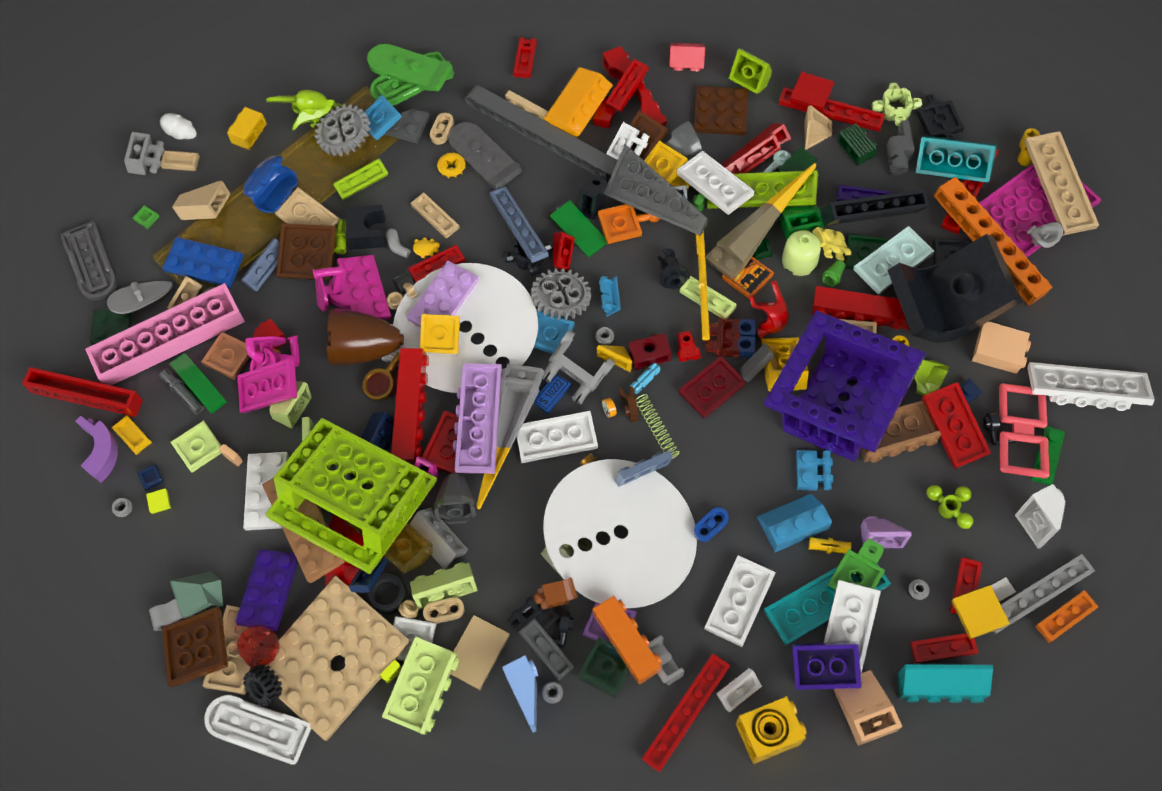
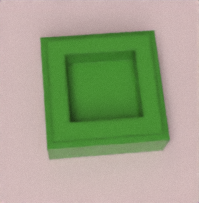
M144 205L135 214L133 219L148 229L159 218V215Z

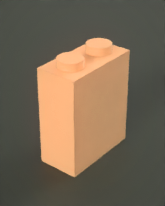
M988 321L979 329L972 361L1017 374L1021 368L1025 367L1027 357L1024 356L1025 352L1029 351L1031 341H1028L1030 333Z

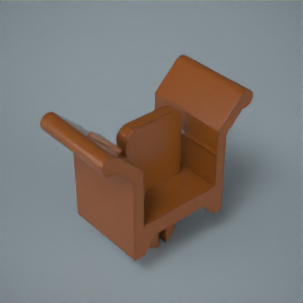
M572 577L542 585V588L537 589L538 593L534 594V601L536 604H541L542 610L560 605H568L570 600L577 598Z

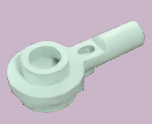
M785 150L777 151L774 154V162L763 173L774 172L777 168H780L791 157L790 153Z

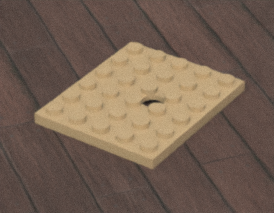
M335 576L258 665L265 664V667L268 665L270 671H275L274 675H278V681L282 683L280 687L283 688L282 694L278 698L303 721L310 723V727L324 741H328L381 679L380 674L394 659H398L411 641L358 594L351 592L350 588ZM337 655L345 658L346 665L341 671H333L331 668V661Z

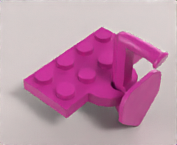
M374 255L337 259L338 267L313 269L317 305L323 312L327 311V306L334 304L340 308H348L383 320H390L391 313ZM333 276L328 286H324L322 277Z
M298 335L287 338L290 343L291 355L279 354L273 350V347L286 343L285 338L268 336L245 339L246 351L252 360L250 371L237 375L240 413H248L297 398L295 367H298L300 363Z

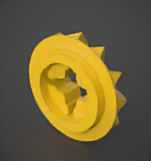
M447 153L439 159L437 164L438 171L442 176L445 175L448 178L454 176L456 178L457 175L463 173L465 160L457 153ZM448 164H450V165H453V164H454V165H455V168H453V167L449 168Z

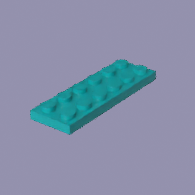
M838 567L764 609L766 616L786 646L829 622L836 590L828 586V583ZM856 573V575L851 574L853 582L862 581L859 578V573ZM885 574L882 575L875 589L882 591L890 586L891 583Z

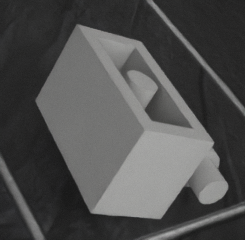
M132 132L124 159L127 172L146 175L148 166H151L150 172L157 173V169L161 165L160 158L164 153V143L157 141L156 145H152L150 134Z

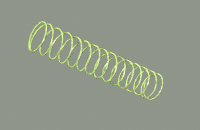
M647 395L646 397H643L642 399H640L638 402H636V403H637V406H638V403L647 400V399H648V395ZM646 413V414H642V415H644V419H647V420H648V419H651V418H650L651 416H649L648 418H645V415H648L647 413ZM658 434V435H654V436H656V440H659V441H660V440H662V438H663V437H661L660 439H657V436H659V434Z

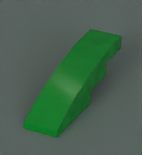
M185 353L170 363L174 371L211 414L227 403Z

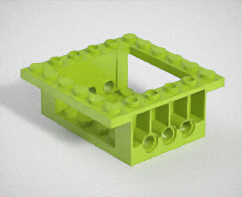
M321 418L273 477L278 499L266 512V518L371 574L435 485L437 478ZM333 464L338 466L334 471L328 470ZM347 474H354L356 476L353 480L344 478ZM365 483L373 484L371 489L362 488ZM305 499L361 528L364 545L361 546L296 510Z

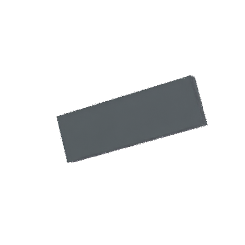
M535 618L518 631L558 681L575 667Z

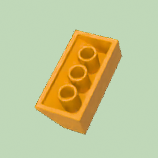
M579 67L544 119L564 132L578 137L613 85L600 73Z

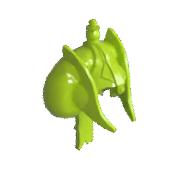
M301 90L293 96L279 95L266 99L267 102L292 103L293 111L299 114L292 130L307 122H313L314 124H310V126L314 128L317 126L316 124L321 123L320 118H325V114L330 113L331 108L333 110H336V106L342 108V104L334 103V100H328L323 94L313 90Z

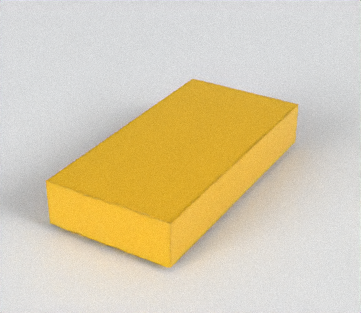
M127 415L112 427L136 455L152 443Z

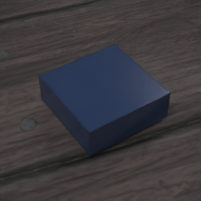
M156 464L137 472L146 491L164 482Z

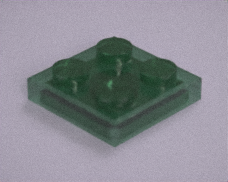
M110 309L93 310L91 345L130 328L132 312L116 314L111 312Z

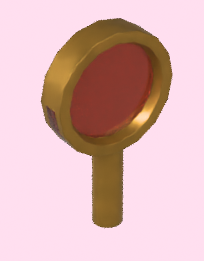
M399 352L396 353L386 369H374L365 376L362 387L364 393L370 399L383 401L393 394L395 379L391 374L399 364Z

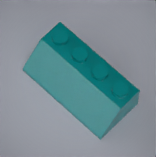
M923 136L921 138L916 173L950 178L957 177L958 179L989 183L997 144Z
M905 664L897 673L899 699H906V702L909 703L919 702V699H927V702L930 703L940 702V699H949L950 703L962 702V699H970L971 703L984 702L991 692L993 665Z

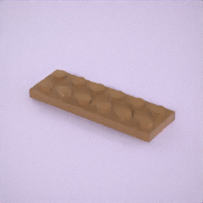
M274 478L262 484L271 505L278 499ZM305 499L296 511L329 528L319 506ZM282 526L309 583L314 582L346 562Z

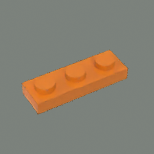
M1084 590L1035 627L1047 642L1051 643L1099 606Z

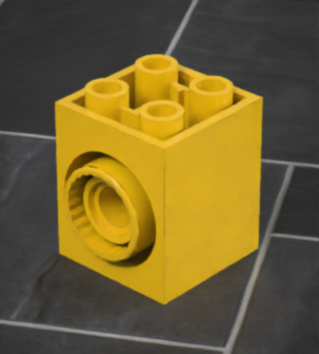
M788 697L739 716L736 726L753 764L799 746L805 740V734H807L802 721H798L795 715L797 714L793 701L789 702ZM764 728L770 729L772 735L767 734Z

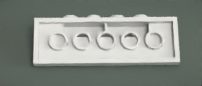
M1029 362L1028 365L1032 394L1048 395L1050 402H1056L1058 405L1071 403L1076 404L1078 407L1092 405L1098 409L1113 407L1119 411L1130 409L1132 404L1153 405L1155 400L1147 373Z

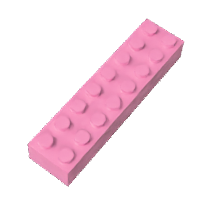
M224 283L85 350L98 379L102 384L112 386L245 321Z

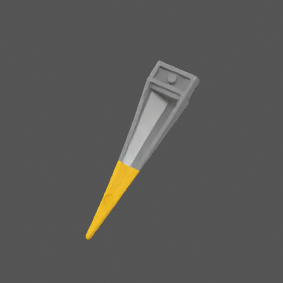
M507 364L501 379L495 474L484 473L476 505L478 510L481 508L539 393L538 388L544 375L542 368Z

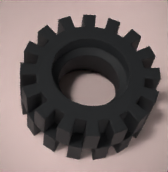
M265 664L256 666L243 677V684L247 686L245 688L246 692L249 691V697H253V701L255 703L258 702L260 706L270 704L280 697L281 691H283V688L280 687L282 683L278 681V675L275 676V671H270V667L268 665L265 667Z

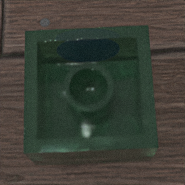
M598 637L578 675L581 681L616 699L630 674V670L613 644Z

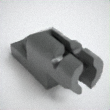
M909 120L901 121L900 127L897 128V136L890 137L886 146L888 162L891 164V175L894 176L908 172V160H911L915 150Z

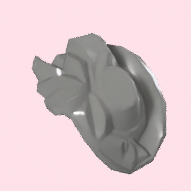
M1052 222L1040 227H1030L1026 234L1031 235V242L1035 246L1040 245L1049 248L1059 242L1063 236V227L1060 223Z

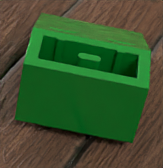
M817 204L786 206L778 217L786 241L796 231L805 230L812 232L817 227L824 228L822 215Z

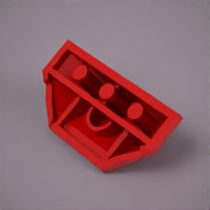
M334 514L329 528L363 546L362 529ZM346 561L325 574V586L337 576L349 587L359 568Z

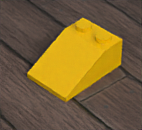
M799 337L761 339V345L766 343L775 355L764 366L768 391H771L796 347ZM807 366L793 390L807 389L809 372Z

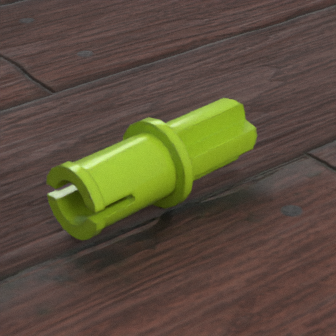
M340 219L336 234L335 251L337 254H345L347 243L346 220Z

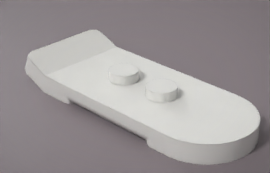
M231 695L215 699L208 706L204 718L205 726L213 736L291 765L297 763L311 730L310 723Z

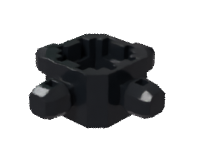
M515 238L512 242L513 251H507L503 254L504 262L512 263L516 260L518 268L528 269L531 275L538 274L539 266L542 265L544 258L531 263L529 258L521 257L519 253L521 245ZM543 241V245L546 248V250L548 252L552 251V241Z

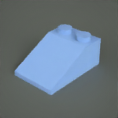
M523 656L502 668L521 710L534 733L537 731V681L535 677L538 676L533 661H528L526 656Z

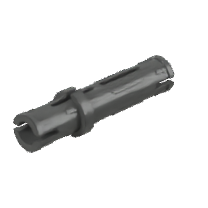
M168 368L161 371L159 377L169 386V390L177 394L195 415L200 414L205 408L204 405L183 385V381L175 377Z

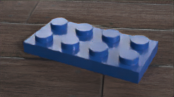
M176 237L162 269L167 273L184 277L188 276L192 279L216 285L225 283L228 288H231L244 255L241 252Z

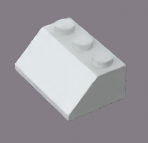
M1054 484L1033 494L1015 514L1038 549L1061 528L1066 501L1062 492Z

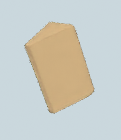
M186 276L167 308L171 309L196 297L203 285Z

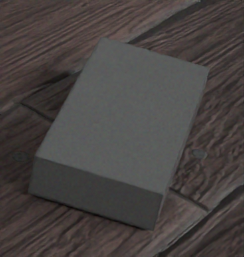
M766 343L739 369L745 381L750 382L775 356Z

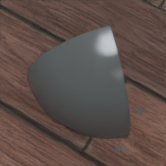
M689 121L673 130L670 140L662 142L685 156L688 161L703 151L699 138Z

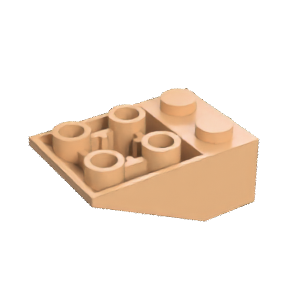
M871 670L861 673V688L833 689L858 746L896 732L902 727L892 703Z

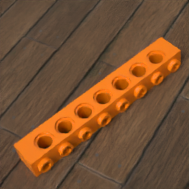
M954 177L938 188L934 194L935 199L973 242L985 234L995 238L1016 290L1028 306L1041 299L1053 288L1049 281L1042 276L1036 266L1028 260L1023 251L1014 244L1012 239L1007 236L1000 225L993 220L987 210L978 203L976 198L971 195L957 177Z

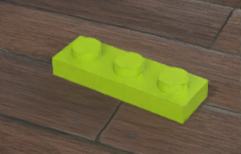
M377 159L335 182L333 186L343 201L388 176V172L381 160Z

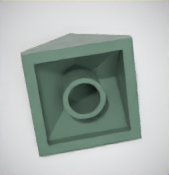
M211 571L170 581L182 618L191 617L215 607L223 608L221 579Z

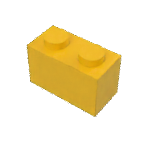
M244 107L233 125L229 127L227 134L231 143L250 150L267 123L262 113Z

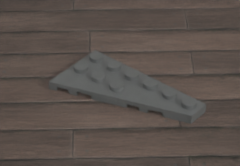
M626 144L624 145L604 195L701 236L708 218Z

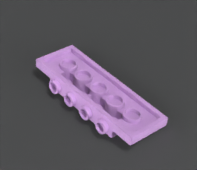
M463 363L461 388H458L457 398L460 399V405H456V416L459 417L458 423L455 422L457 440L453 442V452H456L455 473L495 474L501 364Z

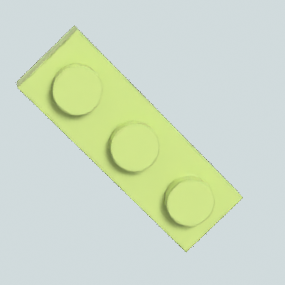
M690 276V279L680 288V293L700 305L699 281ZM707 286L708 310L726 321L736 309L737 304Z

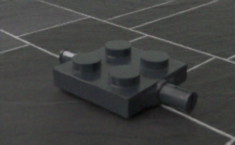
M928 94L926 99L929 104L917 110L927 135L954 139L952 134L963 132L964 126L952 101L937 102L933 94Z

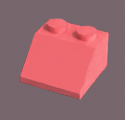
M671 43L670 67H673V70L682 71L683 68H690V71H700V68H704V44Z

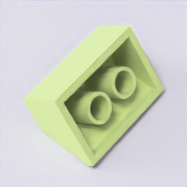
M464 562L458 563L448 570L439 569L433 575L418 576L414 581L410 582L412 596L419 610L424 609L431 602L452 597L457 598L478 591L470 564H465Z

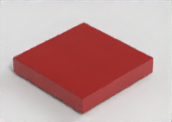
M801 72L790 97V102L806 107L811 105L816 110L823 112L834 86V81Z

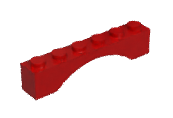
M621 46L602 53L603 65L610 77L618 80L622 78L631 64L628 53L624 52ZM642 79L634 92L640 102L641 112L666 127L667 118L664 114H661L658 103L654 102L651 91L646 89Z

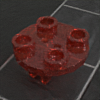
M255 625L248 627L241 633L236 643L239 655L250 667H256L260 664L268 665L279 653L280 644L278 637L266 626Z

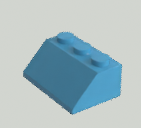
M812 494L757 516L774 552L827 531L832 524V520L824 505Z

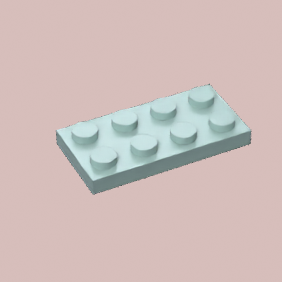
M908 226L855 265L853 270L880 295L893 285L887 271L899 262L916 268L932 256L934 250Z

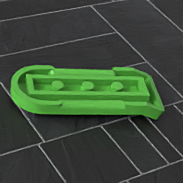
M391 44L377 45L369 51L367 56L369 68L374 73L416 85L418 88L427 91H439L453 67L449 61H440Z
M439 52L424 54L440 61H446ZM452 69L451 72L449 73V75H448V77H447L446 80H449V79H452V78H453V76H454V71H453V69ZM389 76L376 78L370 87L374 102L383 95L392 106L424 91V89L418 88L416 85Z

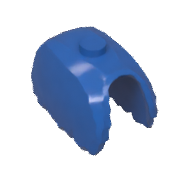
M270 156L263 160L253 170L244 185L243 193L253 200L255 207L259 211L264 213H274L279 209L281 203L285 202L292 193L293 188L298 184L297 174L288 167L281 165L283 160L281 156Z

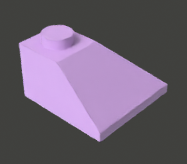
M875 516L867 517L860 525L862 546L867 540L871 539L882 545L883 548H903L911 537V531L886 519H878Z

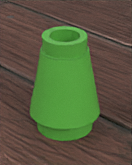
M836 260L823 273L822 280L827 286L833 287L839 284L845 263L841 260Z

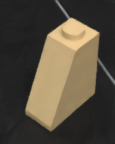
M217 181L179 195L172 207L181 220L217 218L231 194L223 181Z

